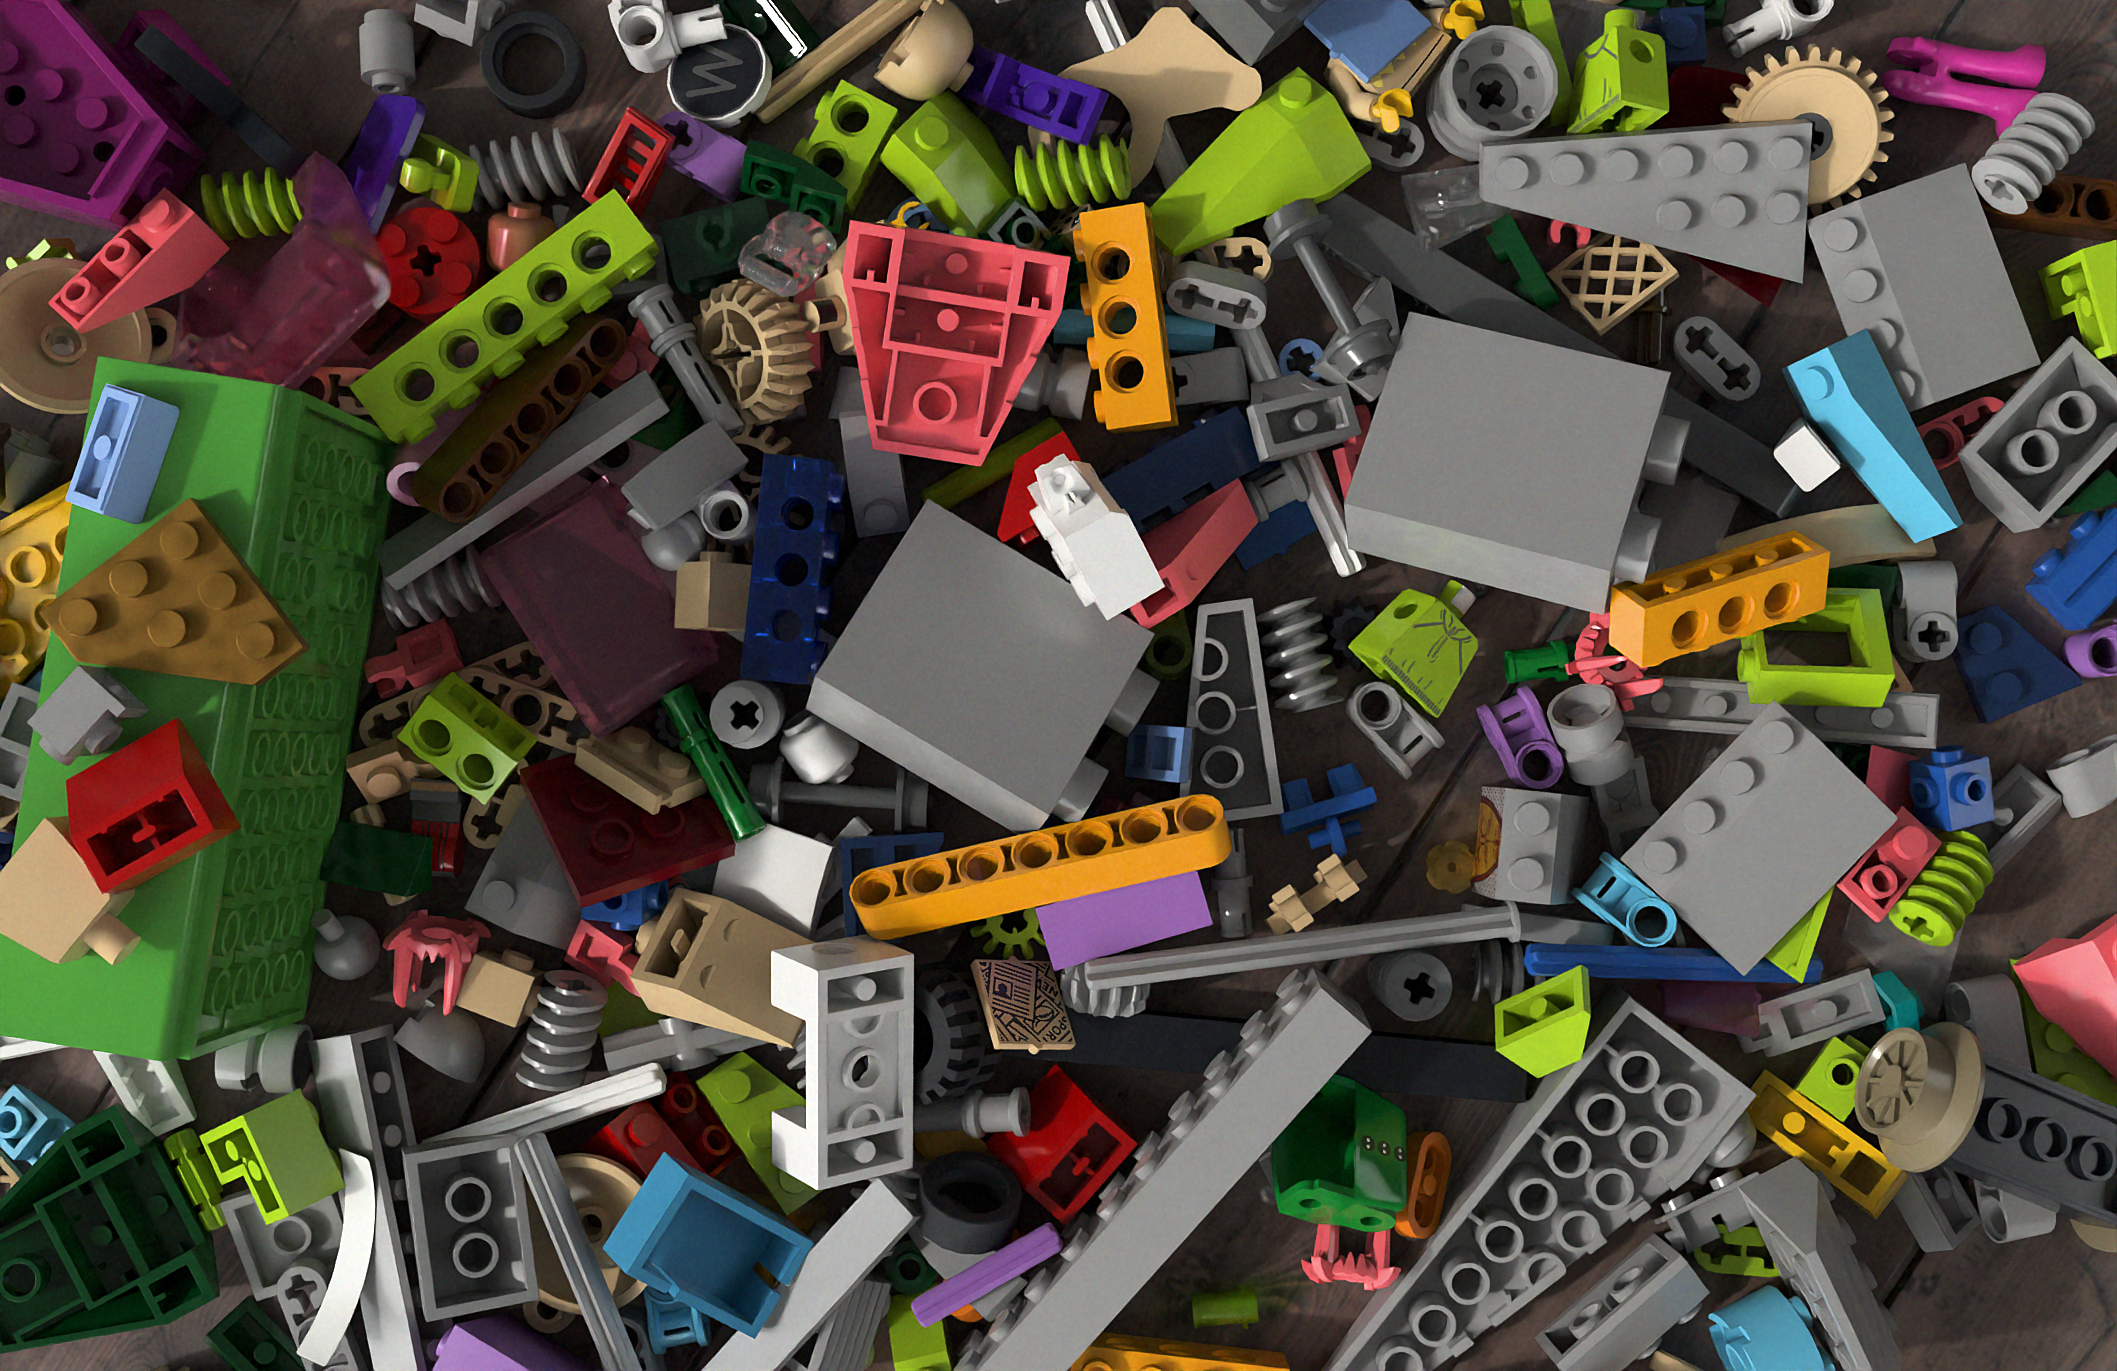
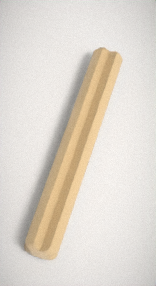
M878 0L773 79L763 104L754 114L764 124L771 122L920 10L919 7L924 0Z

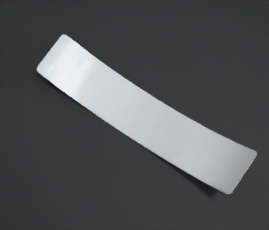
M342 1148L339 1149L346 1187L344 1223L340 1248L322 1305L310 1330L297 1350L298 1355L321 1366L327 1365L351 1321L365 1281L374 1237L375 1189L370 1162L367 1158Z

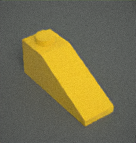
M1765 1069L1750 1088L1757 1096L1745 1109L1753 1120L1756 1130L1791 1157H1797L1812 1172L1819 1169L1834 1190L1876 1220L1907 1180L1906 1172L1895 1167L1882 1152Z

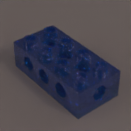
M764 453L741 662V678L813 685L817 672L828 657L829 642L820 641L822 620H832L835 588L826 586L828 566L837 567L841 538L837 531L832 530L833 512L843 513L846 495V480H843V475H838L837 468L830 460ZM801 505L812 506L814 508L812 523L803 530H792L789 524L792 511ZM794 559H805L808 564L806 579L797 586H788L783 576L786 565ZM796 612L802 621V631L795 640L785 642L779 636L778 623L785 614Z

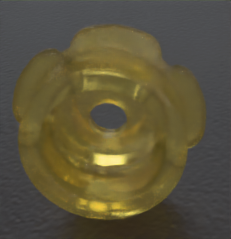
M1448 841L1444 846H1435L1426 858L1428 866L1426 875L1430 884L1438 890L1447 889L1449 893L1453 894L1465 891L1470 886L1471 878L1477 876L1478 861L1476 856L1470 854L1468 846L1459 841ZM1450 862H1454L1457 866L1454 872L1447 870V865Z

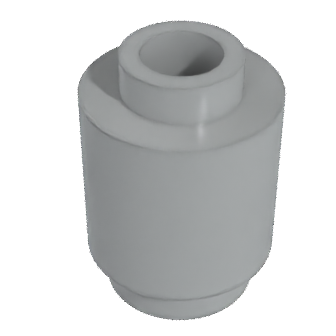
M376 9L365 13L364 23L359 27L361 79L363 82L372 85V89L378 93L398 94L404 92L405 86L413 84L416 80L414 29L408 25V16L403 12L392 9Z

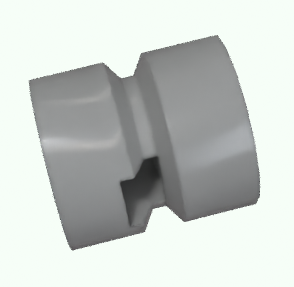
M1044 343L1012 407L1037 412L1043 405L1049 406L1053 416L1081 421L1092 370L1088 352L1065 347L1057 354L1053 352L1050 343Z
M1579 684L1567 688L1556 695L1550 702L1547 716L1556 742L1561 746L1560 753L1566 771L1572 780L1587 786L1602 785L1615 781L1629 770L1633 765L1635 754L1623 724L1624 720L1613 690L1601 684Z
M292 1023L217 1050L215 1055V1077L218 1086L222 1089L253 1091L261 1083L264 1090L269 1093L288 1094L298 1088H301V1091H303L312 1065L308 1041L313 1040L311 1028L307 1024Z

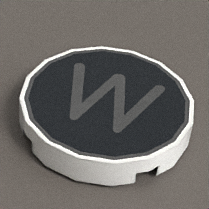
M730 23L724 26L728 39H719L682 48V54L672 59L668 68L667 87L675 106L681 112L690 114L712 129L730 128L740 123L741 121L738 118L745 116L749 111L753 114L763 104L771 88L773 67L764 46L747 29Z

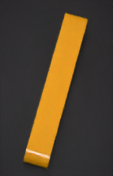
M1195 794L872 868L862 872L854 879L850 885L849 895L866 932L874 939L891 940L1212 867L1222 863L1229 856L1232 850V839L1220 801L1211 795Z

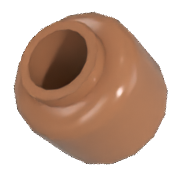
M527 202L508 203V211L497 212L488 220L485 260L490 268L498 271V275L558 230V226L552 219L541 215V206Z

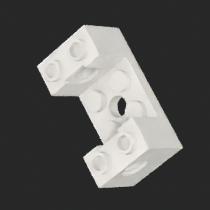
M866 934L772 950L771 1005L806 1021V1108L799 1105L772 1111V1164L818 1191L913 1168L914 954L884 941L874 939ZM867 1055V1071L863 1073L858 1081L853 1082L852 1070L858 1059Z

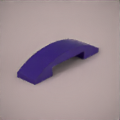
M975 45L969 63L974 66V70L964 85L955 93L956 95L1053 136L1082 146L1088 145L1109 93L1070 78L1067 80L1022 64L1004 54Z

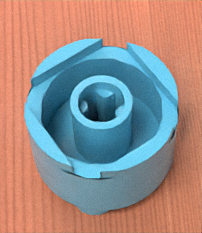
M1766 1285L1709 1314L1708 1319L1717 1323L1709 1327L1710 1336L1726 1371H1835L1831 1359L1820 1346H1816L1808 1328L1813 1326V1321L1804 1303L1797 1296L1787 1300L1775 1286Z

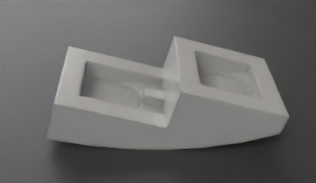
M713 419L649 463L627 481L620 491L651 528L657 532L697 507L703 495L742 472L748 459Z
M1637 749L1633 750L1635 754L1633 765L1624 775L1609 783L1590 785L1607 852L1620 863V858L1660 818L1659 812L1651 802L1644 757Z

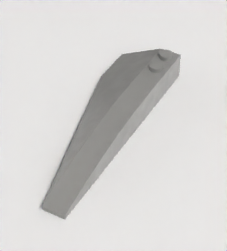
M1613 983L1591 1011L1582 1059L1540 1077L1527 1091L1526 1102L1518 1103L1444 1198L1440 1221L1434 1234L1426 1239L1415 1238L1394 1266L1401 1268L1398 1278L1390 1286L1376 1291L1321 1371H1433L1452 1355L1458 1357L1474 1344L1472 1340L1491 1325L1497 1327L1565 1275L1566 1268L1587 1252L1590 1255L1607 1243L1605 1239L1628 1220L1632 1219L1634 1222L1650 1210L1651 1206L1649 1204L1670 1188L1672 1191H1675L1688 1181L1757 1094L1648 1008Z

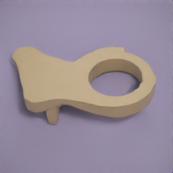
M1162 7L1151 17L1140 33L1128 43L1092 59L1072 65L1056 75L1067 80L1070 78L1098 89L1108 90L1121 99L1130 114L1132 124L1131 141L1127 150L1131 173V190L1138 186L1150 172L1162 141L1165 121L1172 116L1194 113L1213 107H1224L1234 111L1245 110L1252 106L1262 95V82L1257 70L1228 54L1207 33L1194 25L1178 7ZM1028 126V136L1033 158L1035 159L1038 142H1044L1050 155L1056 156L1055 136Z

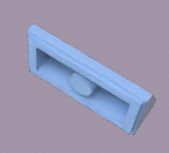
M106 383L65 501L132 524H140L144 518L177 423L179 409L174 405Z

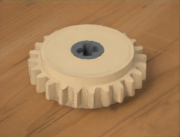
M1809 43L1805 57H1799L1796 49L1791 45L1786 47L1785 60L1779 63L1770 53L1766 54L1764 59L1767 69L1761 73L1750 66L1747 67L1745 71L1751 81L1746 87L1735 83L1731 85L1730 89L1736 95L1737 100L1735 104L1721 103L1719 109L1729 117V123L1718 125L1805 118L1811 121L1815 133L1811 139L1807 207L1812 215L1817 217L1821 215L1822 204L1829 202L1835 209L1842 207L1840 196L1846 192L1858 199L1862 195L1860 188L1857 186L1861 178L1875 182L1878 178L1870 169L1873 161L1887 162L1889 156L1878 147L1880 142L1893 140L1894 134L1889 129L1881 127V123L1892 119L1894 113L1889 107H1878V104L1889 96L1883 87L1869 89L1878 76L1871 69L1856 75L1862 61L1852 55L1843 64H1840L1842 51L1833 46L1829 49L1825 58L1820 57L1819 47L1816 44Z

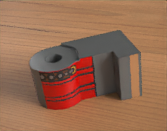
M411 778L409 799L413 800L411 832L433 836L432 877L458 878L463 868L466 848L463 821L470 804L471 795L463 792L450 778Z

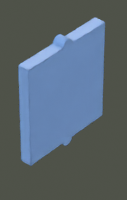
M1326 0L1305 18L1303 25L1330 49L1329 55L1331 58H1339L1365 84H1368L1426 33L1432 23L1407 0Z

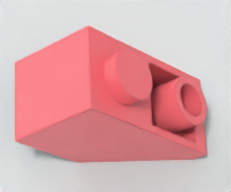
M1904 806L1891 809L1898 817V820L1836 882V886L1875 922H1880L1884 919L1942 844Z

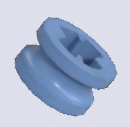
M1303 338L1292 340L1286 344L1276 361L1281 374L1287 376L1300 373V371L1290 372L1287 368V363L1293 360V357L1289 355L1292 351L1298 350L1302 357L1311 355L1315 363L1322 353L1324 355L1320 346L1312 340ZM1314 372L1308 378L1317 382L1321 376Z

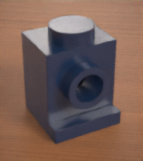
M1704 6L1662 8L1648 25H1637L1638 30L1660 35L1665 41L1667 79L1671 78L1677 68L1685 65L1702 66L1708 59Z

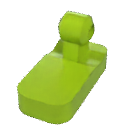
M418 133L409 158L403 162L399 183L407 191L419 193L428 200L441 205L446 211L467 213L472 206L479 176V165L476 160L436 136Z

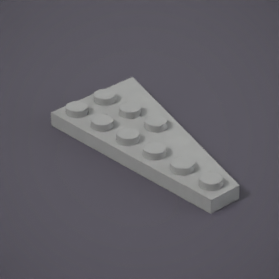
M1805 118L1480 142L1479 196L1485 202L1803 284L1812 122Z

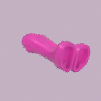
M1921 36L1916 38H1894L1886 57L1894 63L1919 68L1918 73L1906 70L1886 71L1882 73L1881 87L1887 91L1888 95L1908 102L1956 108L1986 115L1995 120V130L1997 138H1999L2003 131L2012 125L2015 117L2022 110H2025L2027 103L2035 95L2039 94L2034 89L2040 83L2045 71L2046 50L2042 45L2025 44L2014 51L2003 52L1967 48L1925 39ZM1958 73L1983 77L1999 83H2006L2010 88L1962 82L1953 79L1950 74Z

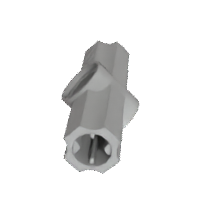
M668 1015L658 1018L656 1023L613 1032L602 1038L605 1060L611 1077L650 1063H659L663 1070L670 1068L671 1072L684 1071L716 1061L719 1055L743 1051L770 1043Z

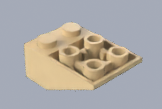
M677 887L630 975V979L649 1011L794 1048L806 1021L771 1005V951L816 942L725 898Z

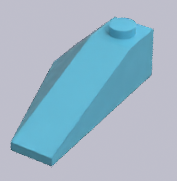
M1867 328L1781 369L1803 416L1914 543L1964 524Z

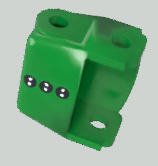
M1333 1074L1272 1142V1178L1279 1213L1314 1224L1346 1226L1365 1232L1386 1231L1396 1225V1213L1403 1210L1407 1204V1120L1404 1111L1391 1101L1379 1096L1358 1082Z

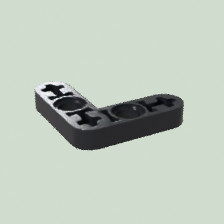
M152 23L133 43L151 61L222 119L258 155L289 181L308 162L268 122Z

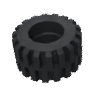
M938 961L914 966L913 1106L958 1097L983 1087L982 1082L990 1080L995 1073L992 1064L1000 1062L1003 1051L1001 1049H994L972 969L965 970V965L956 961L949 963L947 961ZM929 1023L933 1033V1041L930 1036ZM867 1057V1058L864 1059V1062H865L866 1067H867V1069H868V1057Z

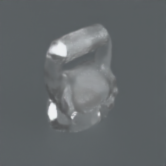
M787 210L772 218L763 233L753 237L742 247L737 263L743 276L782 297L794 296L809 288L814 280L823 272L825 265L835 254L837 245L831 232L820 222L801 212ZM766 254L769 259H775L791 268L793 272L800 273V275L794 279L755 256Z

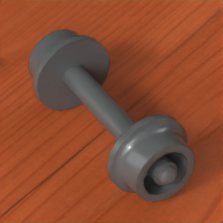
M1311 199L1296 200L1286 206L1283 205L1281 209L1277 210L1265 221L1263 228L1270 241L1267 253L1273 261L1289 259L1296 255L1299 256L1343 335L1326 351L1324 356L1328 363L1338 365L1348 381L1358 380L1370 374L1377 375L1379 369L1394 358L1396 350L1389 337L1393 328L1388 319H1379L1361 325L1317 246V243L1332 231L1334 226L1332 218L1329 214H1321Z
M778 756L773 762H753L750 780L744 785L760 816L764 819H769L773 825L779 827L782 826L786 802L895 809V834H900L907 828H927L929 809H933L939 802L936 796L930 793V782L899 765L896 788L824 783L809 784L787 781V760L785 756Z

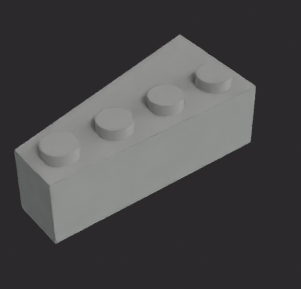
M1253 598L1199 605L1197 608L1185 728H1192L1187 783L1179 784L1178 798L1195 794L1214 796L1223 807L1226 821L1284 813Z

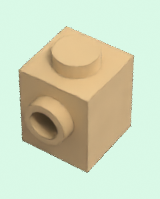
M700 552L699 561L685 562L677 570L674 628L707 631H752V612L755 598L754 565L732 563L733 554L726 552Z
M504 949L502 955L490 950L475 953L455 1005L516 1028L526 1023L529 1017L532 1018L534 1008L543 1006V1003L538 1000L537 995L539 989L543 988L541 984L544 979L543 974L546 972L534 968L535 960L517 951Z

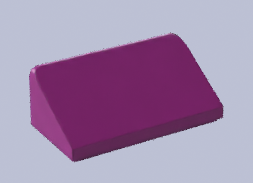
M163 9L137 11L114 49L183 127L189 126L208 108L133 44L152 23L227 88L230 87L231 82Z

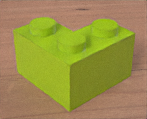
M2117 240L2081 249L2038 270L2052 321L2075 315L2084 347L2094 357L2102 360L2117 356Z
M301 1088L199 1136L221 1185L244 1176L266 1225L291 1216L346 1187L341 1176V1162L337 1154L328 1148L318 1127L319 1116L317 1110L304 1097Z

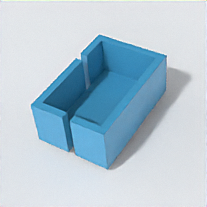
M663 1152L602 1249L627 1275L665 1294L668 1291L676 1300L755 1339L782 1295L752 1268L758 1261L778 1281L788 1286L815 1242L782 1215L672 1155Z

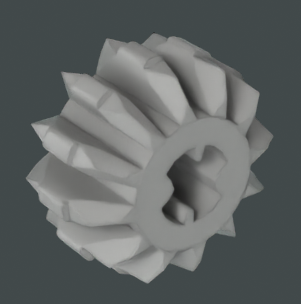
M1121 951L1100 958L1128 955L1134 953ZM1086 962L1061 969L1060 989L1062 990L1063 1003L1078 1013L1093 1014L1094 1017L1099 1015L1108 1016L1113 1019L1114 1016L1130 1017L1146 1008V1001L1150 996L1151 983L1090 990L1085 981L1084 965Z

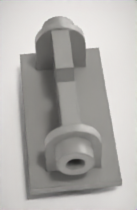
M1739 1168L1729 1171L1709 1181L1714 1191L1695 1200L1691 1191H1688L1662 1203L1661 1206L1665 1215L1653 1221L1655 1225L1667 1221L1671 1228V1231L1664 1234L1667 1244L1677 1252L1683 1250L1686 1254L1691 1253L1692 1250L1721 1237L1712 1217L1720 1214L1728 1232H1732L1754 1221L1738 1186L1759 1176V1173L1757 1171L1743 1177Z

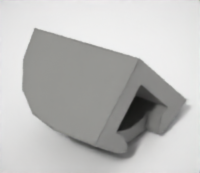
M437 990L425 1000L426 1004L415 1020L409 1017L392 1040L436 1070L467 1083L476 1082L484 1065L485 1041L479 1025L464 1008L454 1005L449 1015L444 1016V994Z

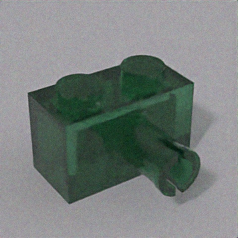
M760 196L659 222L674 281L683 294L691 292L692 297L695 298L710 296L711 289L718 288L724 283L732 282V280L749 278L750 280L761 279L767 281L775 276L774 270L785 268L770 207L766 199Z

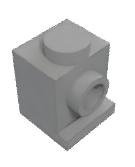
M78 665L27 723L42 736L39 740L41 748L56 761L70 766L78 756L99 755L107 750L121 735L123 728L119 724L124 718H142L149 708L104 667Z

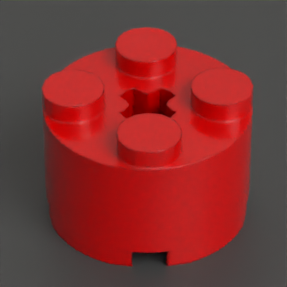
M419 207L404 211L391 219L387 224L380 226L374 239L372 270L379 289L391 303L410 316L429 324H433L492 280L495 273L494 269L490 268L485 260L486 244L463 221L446 210L433 207ZM439 259L441 262L434 265V274L429 276L426 271L431 267V262Z

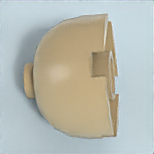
M924 0L919 7L924 12L921 18L916 16L912 22L908 21L881 60L877 67L879 71L874 74V78L901 97L916 101L929 100L941 94L947 88H950L955 93L959 91L974 70V66L967 61L974 46L973 29L966 15L951 0Z

